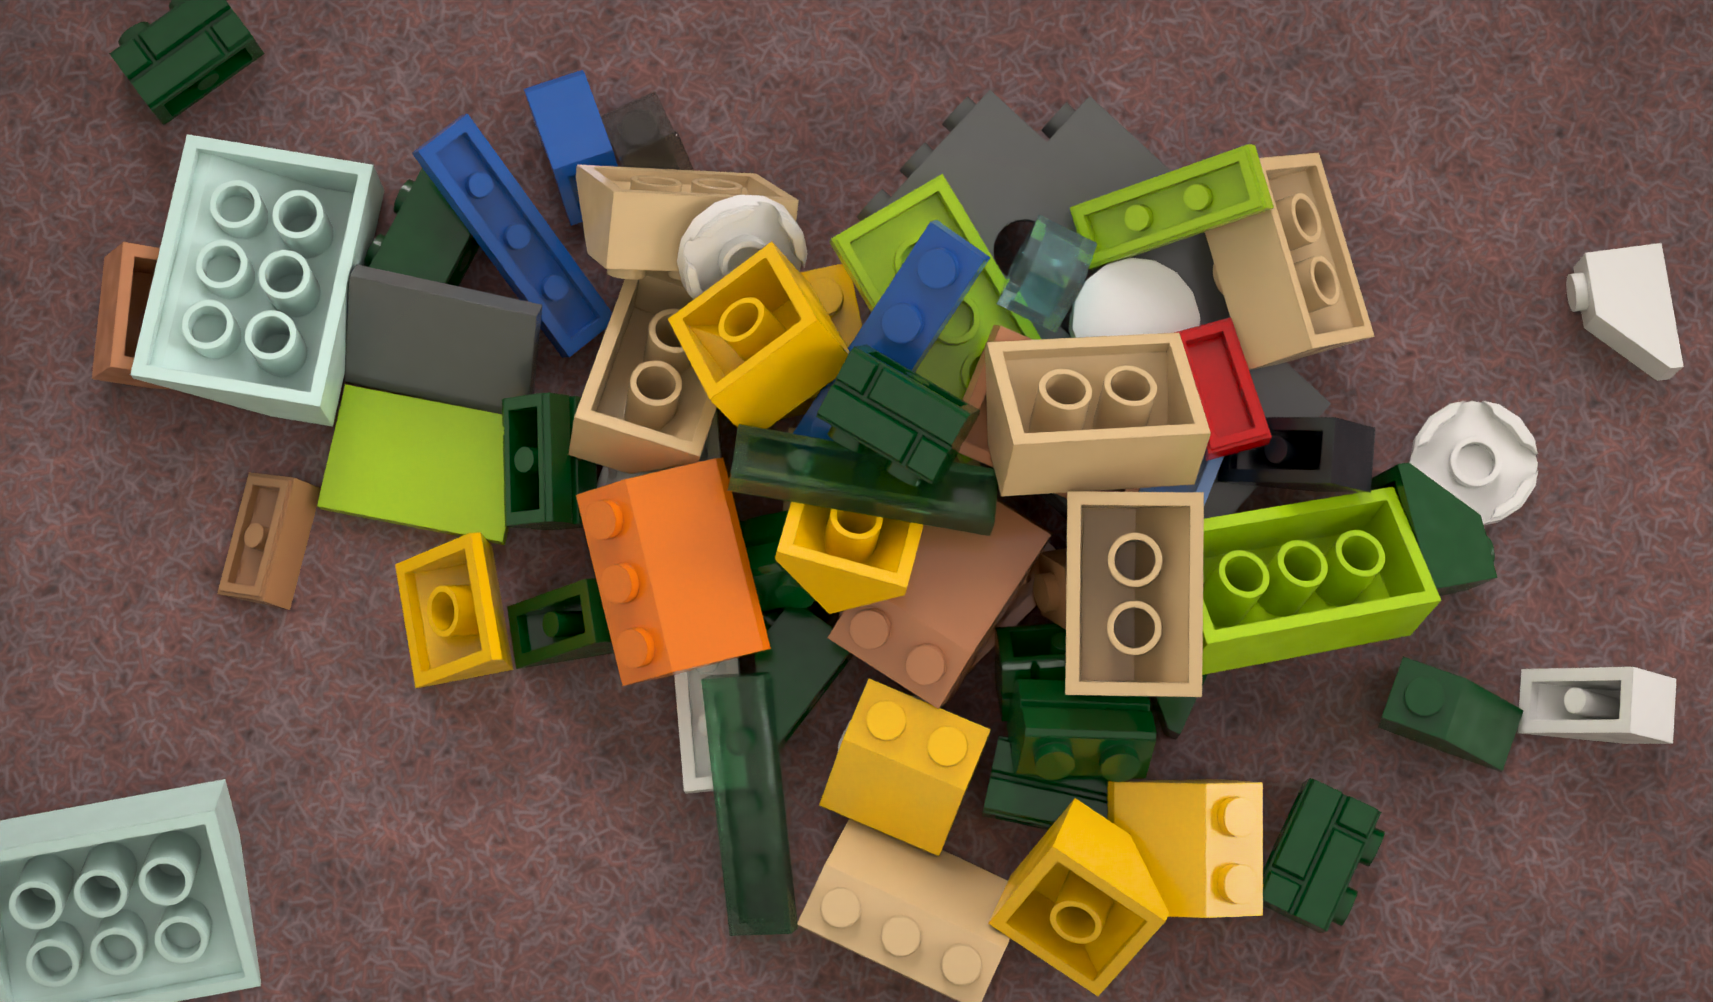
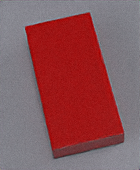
M1231 317L1174 332L1180 333L1211 432L1204 453L1206 461L1269 444L1272 436Z

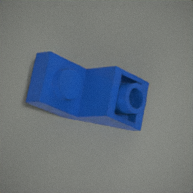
M583 70L524 89L541 145L549 160L571 226L583 222L576 182L577 165L618 167Z

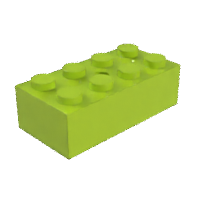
M1394 487L1371 490V493L1359 492L1204 519L1202 675L1410 636L1441 602L1439 593Z

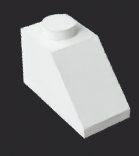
M1662 243L1585 253L1573 267L1574 273L1567 276L1566 290L1571 310L1573 312L1581 311L1583 326L1586 330L1657 381L1672 378L1684 366Z
M1636 667L1521 669L1519 708L1524 711L1517 733L1623 744H1673L1676 679Z

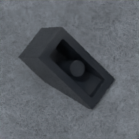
M1265 417L1272 436L1269 444L1224 456L1218 472V482L1313 492L1371 493L1376 428L1336 417Z

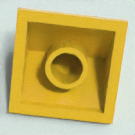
M807 449L775 560L829 614L904 596L934 484L922 481L919 487H915L899 480L886 470Z
M481 532L468 533L395 564L415 688L514 670L493 547Z

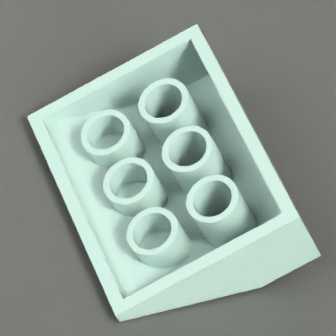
M187 134L130 375L132 378L272 417L333 427L345 374L349 278L356 264L364 266L367 251L374 240L385 191L374 165Z
M225 779L0 820V1002H178L261 986L240 834Z

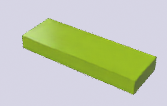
M1247 144L1070 207V211L1088 269H1098L1106 264L1127 259L1273 209L1274 206L1256 146Z

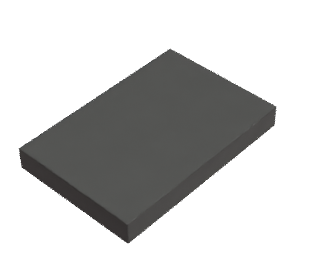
M356 264L349 278L344 381L436 402L502 414L503 398L534 394L542 304Z

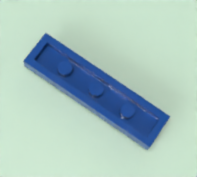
M468 114L458 117L412 152L415 159L518 299L542 304L540 328L562 358L571 357L607 328L612 311Z
M938 220L930 221L848 347V350L851 351L854 346L867 344L916 372L991 257ZM835 378L821 389L790 438L805 449L815 450L856 462L861 453L851 451L833 441L827 435L831 425L816 417L828 391L836 381Z

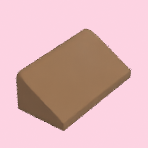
M249 472L217 594L290 610L321 488L293 477Z

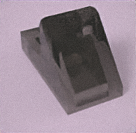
M655 91L601 115L609 141L622 167L694 171L678 132L674 131Z

